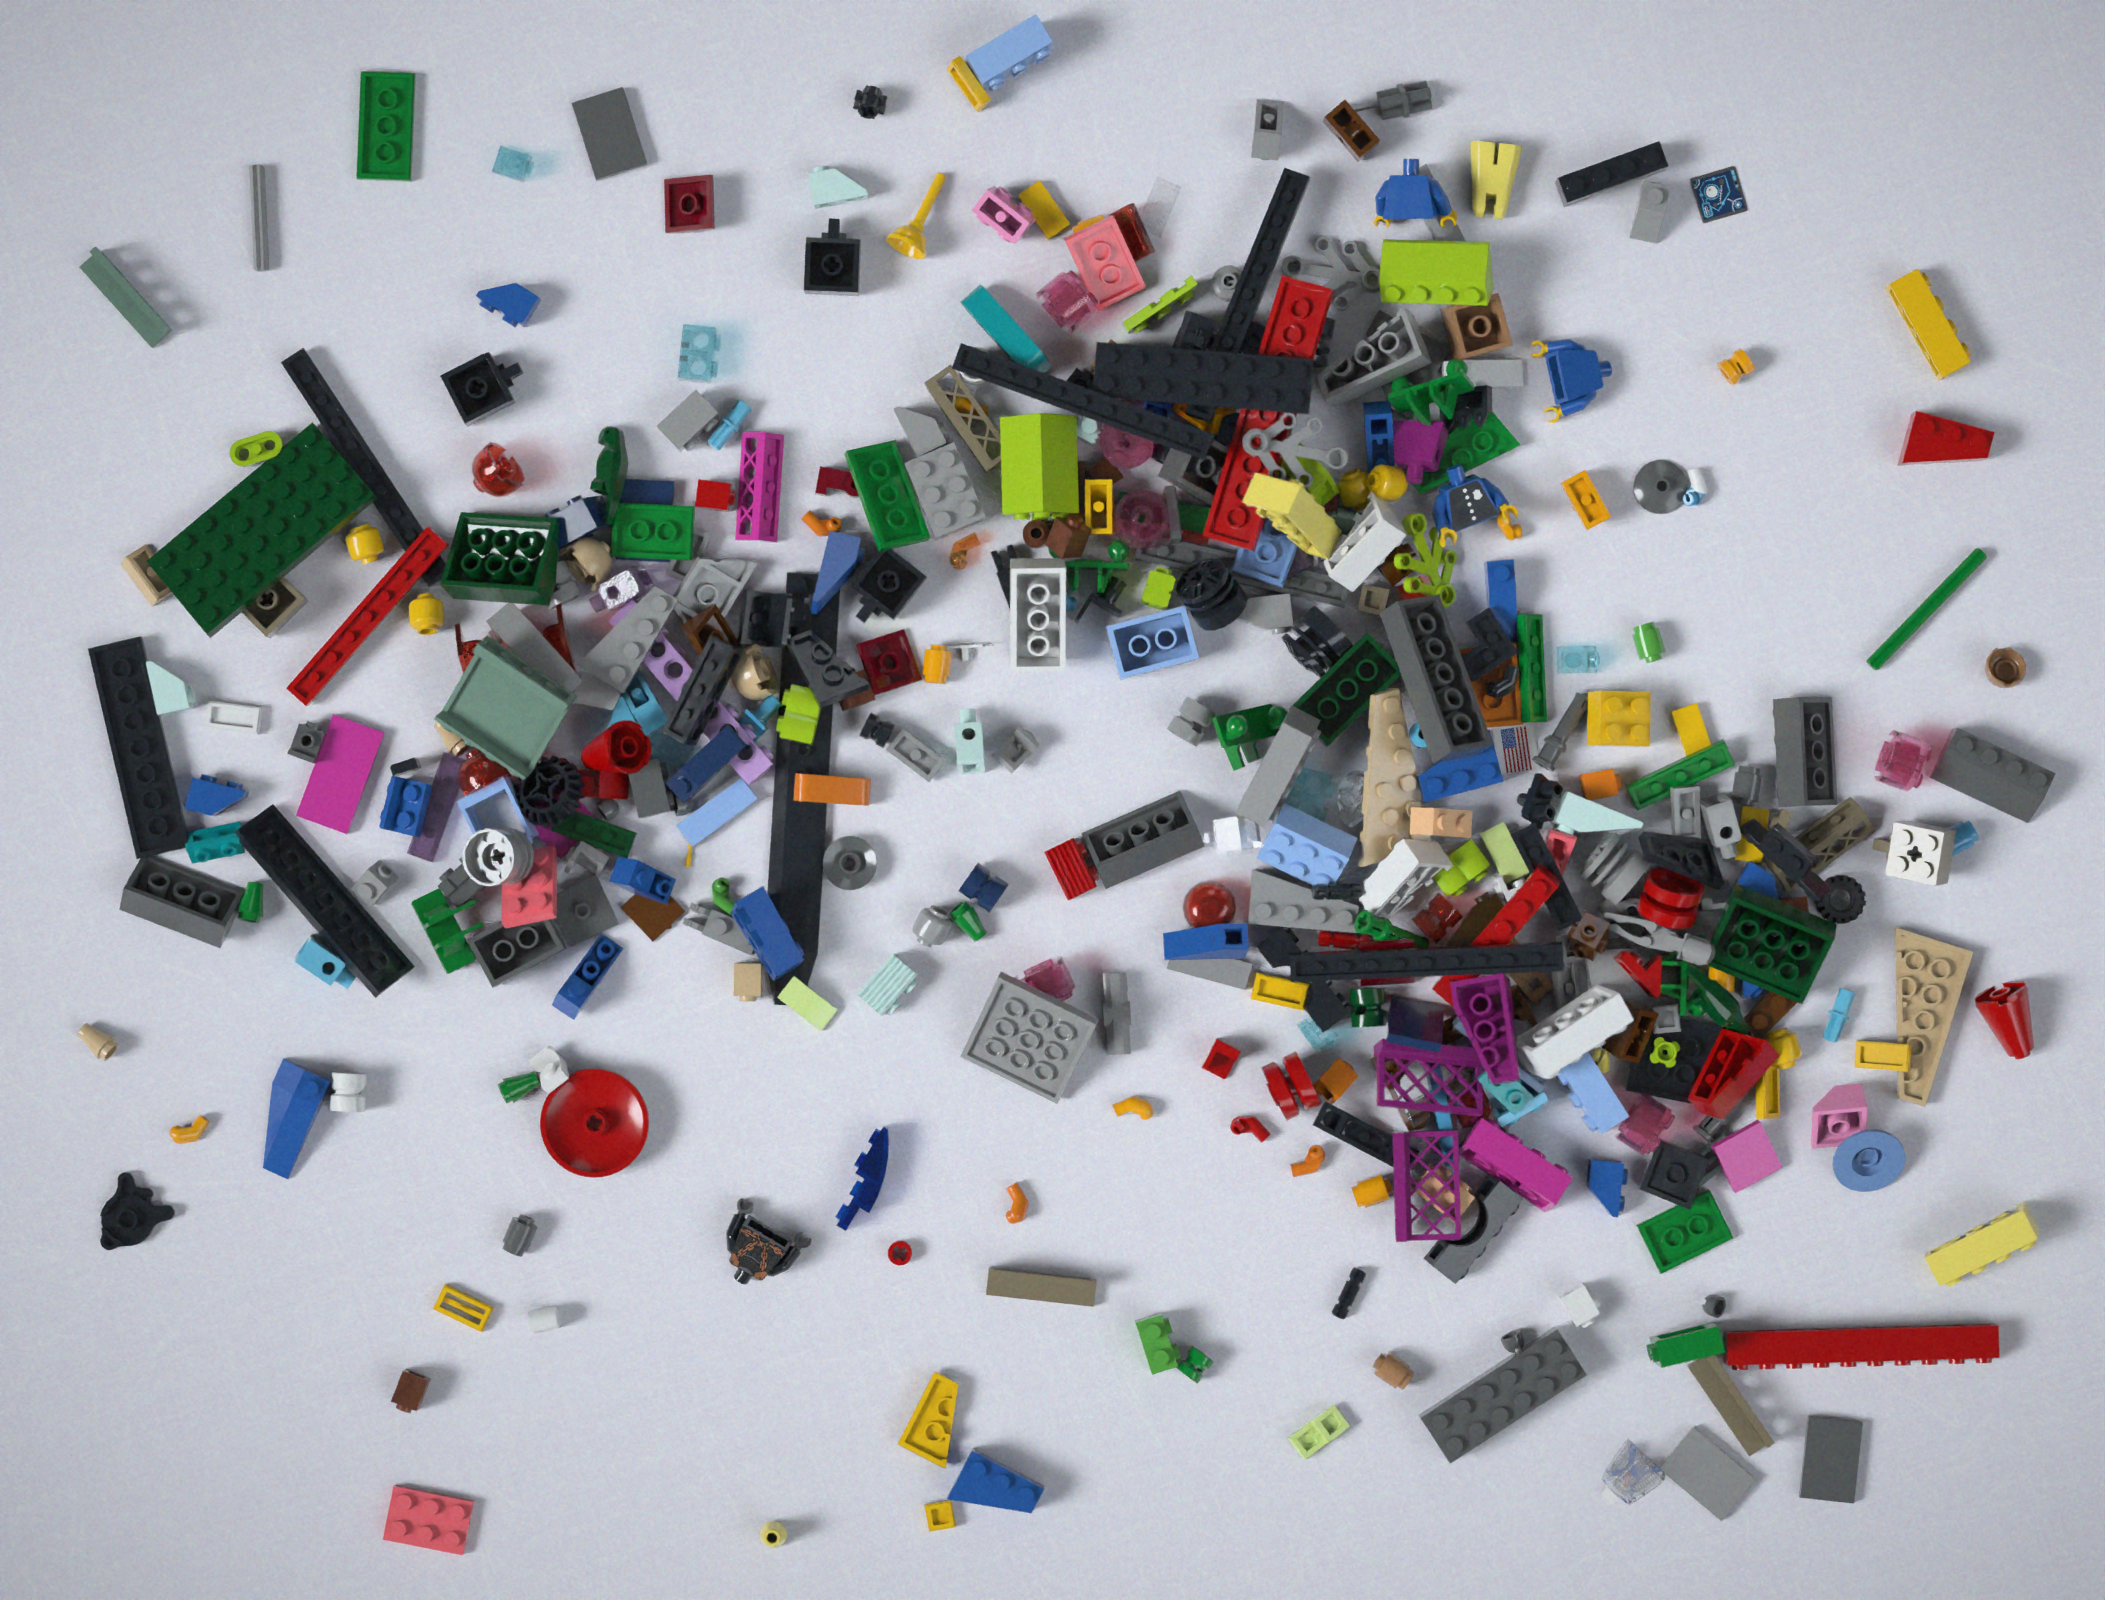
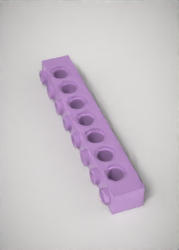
M632 599L608 621L615 627L637 603ZM663 627L654 644L660 642L665 645L666 651L664 655L654 657L650 649L643 662L677 701L696 664L693 662L689 665L683 658L686 655L685 651L677 642L672 645L668 641L666 636L669 633ZM673 663H680L683 667V673L678 678H672L669 675L668 670ZM718 701L716 705L718 714L715 718L709 719L703 733L711 741L721 732L725 725L730 724L735 727L736 734L746 745L752 747L753 756L749 760H741L737 754L729 763L750 786L774 766L770 761L774 756L765 745L759 748L753 741L756 735L747 724L742 727L736 721L739 715L730 704L724 706Z

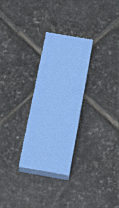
M741 777L676 826L689 844L694 847L758 799Z

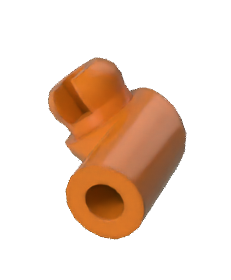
M811 510L801 518L820 537L829 536L830 531L839 533L842 527V522L839 518L832 517L831 519L820 520Z
M1320 1145L1311 1146L1303 1162L1290 1164L1293 1177L1315 1173L1319 1170L1325 1159V1151Z
M1018 1182L1006 1188L1013 1200L1011 1209L1006 1212V1219L1011 1224L1023 1221L1029 1205L1025 1194Z

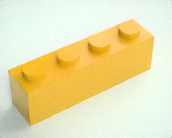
M1917 268L1890 283L1885 288L1939 381L1971 363L1969 359L1971 353L1964 342L1960 343L1955 335L1958 331L1951 319L1947 320L1943 314L1944 305L1937 295L1933 296L1929 289L1931 283L1924 272L1920 273Z

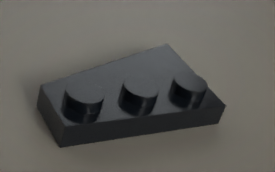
M1645 831L1638 837L1645 860L1717 890L1724 885L1710 839Z

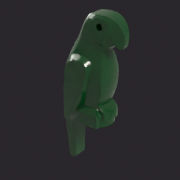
M607 426L602 429L598 437V443L604 445V448L598 456L596 478L591 482L590 489L595 493L608 496L603 522L612 525L625 486L628 456L623 431L616 427Z
M1690 964L1685 973L1698 985V988L1692 995L1691 1002L1696 1006H1702L1709 1017L1719 1026L1723 1027L1722 1029L1747 1035L1749 1027L1743 1018L1739 1002L1717 981L1711 980Z

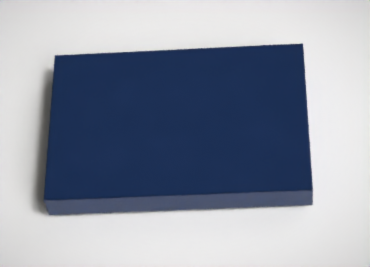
M626 479L619 503L673 505L675 482ZM615 558L616 560L670 563V560Z
M1391 995L1386 1042L1437 1053L1440 1052L1443 1035L1444 1006Z

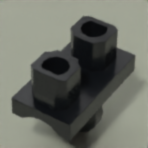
M1535 773L1527 794L1521 793L1517 797V803L1523 806L1521 816L1531 823L1535 822L1537 828L1542 829L1544 822L1553 821L1555 808L1550 802L1551 799L1561 797L1563 787L1557 781L1548 780L1542 773Z

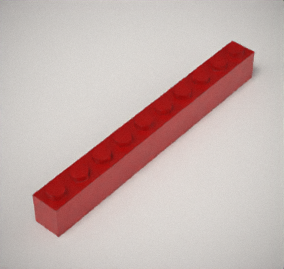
M1994 1323L1724 1331L1725 1364L1728 1366L1732 1365V1370H1748V1365H1759V1369H1775V1364H1786L1787 1369L1802 1368V1363H1813V1368L1830 1367L1829 1363L1840 1362V1367H1857V1362H1867V1366H1884V1361H1894L1896 1366L1911 1365V1360H1921L1922 1365H1937L1938 1360L1948 1359L1949 1364H1965V1359H1975L1976 1363H1992V1358H2000L1999 1325Z

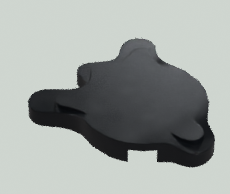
M121 1173L118 1177L116 1193L106 1202L101 1211V1246L106 1250H113L117 1247L133 1246L145 1241L158 1223L170 1220L175 1216L174 1208L170 1205L153 1206L151 1204V1199L154 1196L153 1190L137 1187L131 1173Z

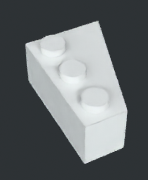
M1372 491L1367 497L1370 502L1361 515L1356 513L1352 519L1356 523L1347 536L1342 534L1336 543L1330 559H1325L1324 561L1329 577L1352 592L1367 580L1370 573L1385 561L1387 555L1395 547H1398L1406 536L1395 506L1386 500L1379 499Z

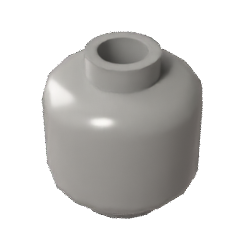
M1227 265L1219 268L1214 273L1212 288L1220 300L1230 302L1242 270L1238 267Z
M935 905L922 909L913 925V932L918 937L917 941L926 947L943 944L952 928V921L949 918L950 914L943 908Z

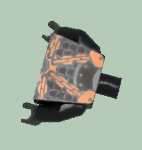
M741 1198L737 1202V1209L739 1211L737 1214H734L727 1229L726 1241L727 1250L731 1254L729 1262L738 1268L734 1274V1279L746 1285L752 1276L762 1281L767 1275L774 1277L789 1270L800 1256V1250L811 1244V1238L807 1241V1244L801 1245L798 1239L803 1232H800L795 1236V1244L792 1246L793 1241L748 1215L753 1211V1202H751L748 1210H742L740 1206L744 1199Z

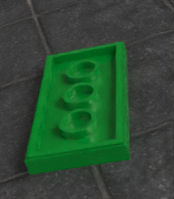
M361 71L357 180L411 182L415 73Z
M896 440L847 450L844 455L878 551L882 552L928 541L931 537Z

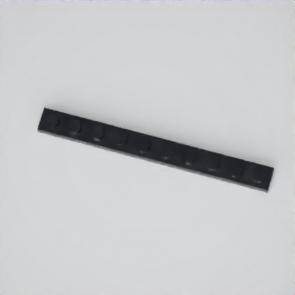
M1284 168L1210 351L1240 353L1310 182V176ZM1188 405L1185 413L1188 416L1211 424L1218 407Z
M963 343L960 344L952 369L1205 461L1215 437L1212 433Z
M304 348L300 349L282 361L281 364L344 460L377 497L373 504L404 551H406L424 529ZM441 555L422 576L429 588L442 580L446 563Z
M1563 942L1290 953L1289 955L1291 982L1564 971Z

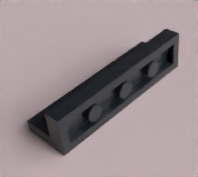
M710 635L662 730L663 733L682 744L697 745L744 652L743 648L730 645Z
M1535 822L1518 830L1515 828L1509 831L1530 874L1541 863L1561 880L1558 888L1545 901L1558 930L1560 931L1581 921L1582 915Z

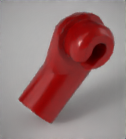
M1238 1116L1232 1120L1230 1125L1232 1133L1236 1135L1253 1133L1261 1143L1271 1134L1254 1116Z

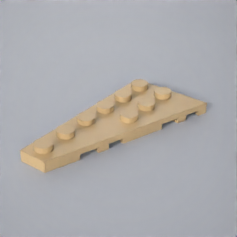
M1391 688L1370 695L1368 721L1370 744L1366 748V756L1369 757L1368 770L1364 774L1362 801L1364 823L1363 831H1360L1359 841L1362 842L1361 857L1358 856V866L1360 867L1382 861L1393 851L1395 844L1402 839L1431 841L1430 836L1410 834L1411 807L1424 808L1399 688Z
M1894 927L1897 1043L1912 1044L1910 1072L1897 1071L1898 1099L1925 1107L1973 952Z

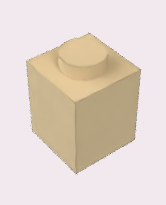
M734 963V996H740V1001L756 1002V996H762L763 964Z

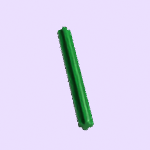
M1979 548L1974 549L1867 659L1868 665L1874 670H1879L1987 559V555Z

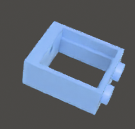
M503 777L458 800L457 803L472 834L485 829L475 807L507 792L526 831L523 834L527 836L532 844L534 843L532 838L538 836L539 833L535 825L531 824L521 813L523 808L518 804L519 799L515 796L518 792L514 788L515 784L511 777Z

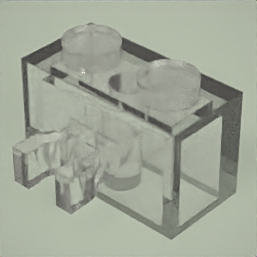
M1243 816L1212 820L1214 831L1202 832L1204 843L1215 842L1216 852L1226 851L1227 856L1252 854V848L1262 846L1259 825Z

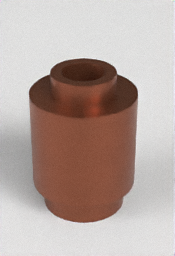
M1040 520L1028 522L1023 529L1024 542L1029 547L1036 549L1045 546L1050 533L1049 528ZM1038 528L1041 530L1042 534L1039 538L1031 536L1033 529Z

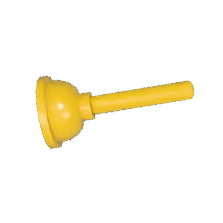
M936 174L914 220L910 221L908 225L900 226L893 233L888 234L886 238L887 243L901 254L919 260L925 258L927 252L925 250L926 238L922 233L924 230L923 224L946 180L944 174Z

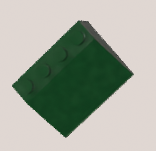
M461 512L440 585L453 599L550 606L557 575L559 520L546 517Z
M1735 883L1710 940L1711 945L1715 949V957L1707 966L1803 1004L1835 939L1837 924Z

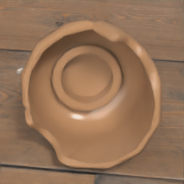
M2011 647L1995 648L1986 659L1985 673L1988 680L1999 688L2015 687L2020 684L2026 675V663L2022 655Z

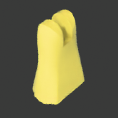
M1470 141L1472 209L1475 217L1483 218L1486 199L1495 200L1493 219L1502 220L1505 216L1519 165L1522 146L1503 143L1495 145L1493 142Z

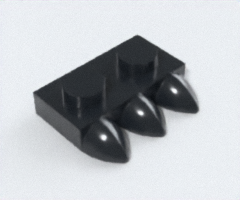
M1488 385L1475 386L1474 390L1457 395L1452 419H1448L1439 408L1440 421L1444 422L1448 432L1454 425L1455 418L1463 430L1469 425L1472 416L1478 427L1481 428L1485 424L1488 414H1492V387Z

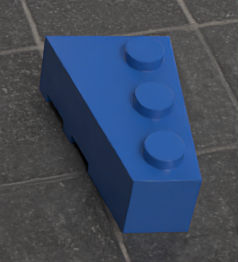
M1494 744L1476 756L1437 763L1417 776L1423 803L1504 782Z
M764 886L735 902L731 915L773 981L802 964L804 952L799 943L793 941L787 924L778 914Z
M972 1448L947 1499L1032 1513L1044 1491V1485Z

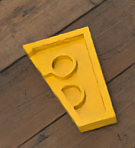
M934 1371L898 1441V1445L946 1469L959 1383Z

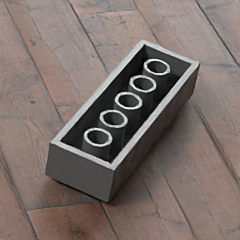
M1440 595L1397 601L1382 611L1380 616L1432 763L1473 757L1492 746L1491 737Z
M1553 1327L1525 1345L1521 1350L1519 1349L1516 1353L1508 1356L1419 1414V1417L1451 1464L1587 1374L1558 1329Z

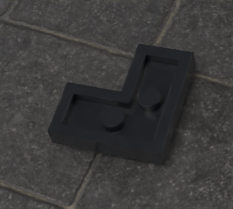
M1490 608L1465 622L1480 645L1462 657L1471 682L1476 681L1518 654Z

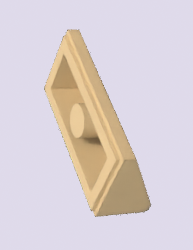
M146 544L126 556L121 562V566L149 604L154 606L172 592L146 562L154 555Z

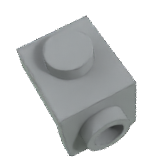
M1019 726L992 756L1012 774L1034 752L1039 743L1030 731Z
M581 841L577 848L571 847L566 854L564 861L567 862L564 872L569 874L577 863L595 875L600 876L606 867L609 857L601 849Z
M378 860L366 870L351 890L371 908L399 877L390 866Z

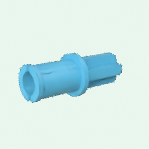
M738 399L726 417L720 419L722 422L708 439V443L714 449L721 450L731 435L739 431L738 427L752 409Z
M1839 988L1833 1009L1828 1012L1830 1017L1823 1033L1825 1040L1834 1043L1838 1042L1844 1023L1850 1018L1847 1015L1854 996H1856L1855 993Z

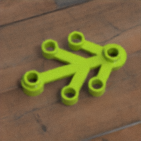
M1410 513L1403 518L1402 525L1405 532L1412 536L1422 561L1412 558L1408 553H1398L1394 557V565L1397 569H1411L1427 575L1432 584L1422 583L1419 577H1407L1403 584L1406 592H1419L1427 596L1440 595L1444 608H1447L1453 604L1456 597L1455 589L1450 585L1453 566L1457 561V555L1453 550L1442 551L1443 547L1439 544L1442 533H1439L1438 537L1436 526L1432 527L1429 532V538L1433 542L1430 553L1423 536L1427 527L1426 518L1420 513ZM1439 563L1443 566L1441 576L1438 572Z

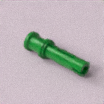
M1364 910L1360 912L1355 920V930L1357 933H1367L1372 935L1377 941L1414 939L1415 948L1429 947L1430 942L1426 937H1421L1392 925L1389 919L1375 917L1370 911Z

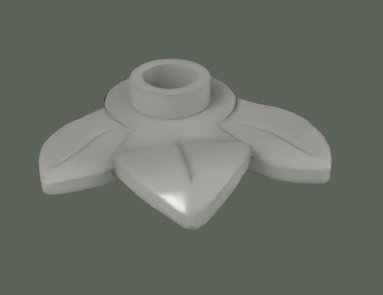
M1628 898L1624 901L1621 900L1616 905L1607 899L1599 905L1598 910L1603 915L1608 912L1632 917L1628 915L1627 909L1630 906L1637 908L1639 899ZM1638 911L1637 915L1633 916V918L1644 919ZM1607 919L1612 924L1623 926L1631 934L1640 938L1643 937L1644 927L1642 925L1634 923L1621 924L1615 920ZM1609 930L1607 939H1617L1621 935ZM1622 936L1628 948L1637 945V943Z

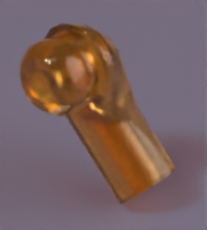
M975 532L953 544L949 561L954 569H964L967 566V561L965 560L967 551L980 545Z

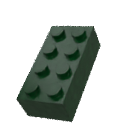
M1367 632L1292 706L1321 720L1317 727L1321 731L1318 740L1325 747H1328L1370 706V695L1385 691L1401 675L1398 664Z

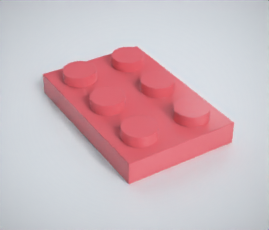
M1113 215L1064 238L1097 311L1146 288Z
M554 845L533 849L534 860L529 874L520 882L502 885L501 923L505 929L557 918V850Z
M394 1485L383 1540L463 1555L474 1501Z

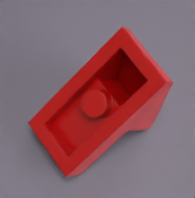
M578 770L582 774V782L586 786L581 791L585 797L628 800V774Z
M1620 951L1613 958L1649 997L1658 998L1661 995V956L1654 955L1643 967L1641 966L1643 961L1633 951L1630 953L1628 951Z

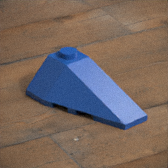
M283 1058L272 1082L263 1168L288 1179L331 1087V1079Z

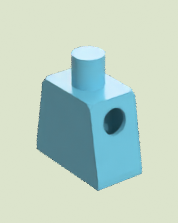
M312 935L309 936L295 956L297 964L330 986L336 981L348 989L356 978L355 974L345 968L346 964L336 952ZM326 962H331L335 965L330 971H327L322 966Z

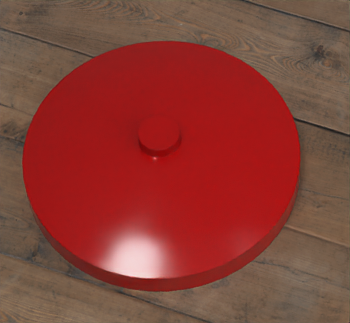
M586 1069L569 1075L565 1082L548 1094L541 1111V1136L548 1153L567 1171L583 1177H605L623 1170L638 1157L648 1137L649 1113L641 1093L628 1079L609 1070Z

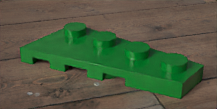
M1493 412L1488 414V418L1481 428L1476 425L1472 416L1465 430L1459 426L1448 435L1438 470L1435 472L1423 471L1422 483L1411 485L1421 495L1450 480L1447 468L1462 464L1464 473L1520 446V443Z

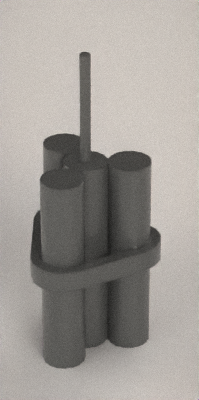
M1427 81L1404 86L1402 83L1396 84L1395 88L1376 92L1379 104L1355 109V111L1359 112L1380 107L1382 120L1400 116L1407 118L1410 117L1409 114L1433 109L1430 87H1428Z

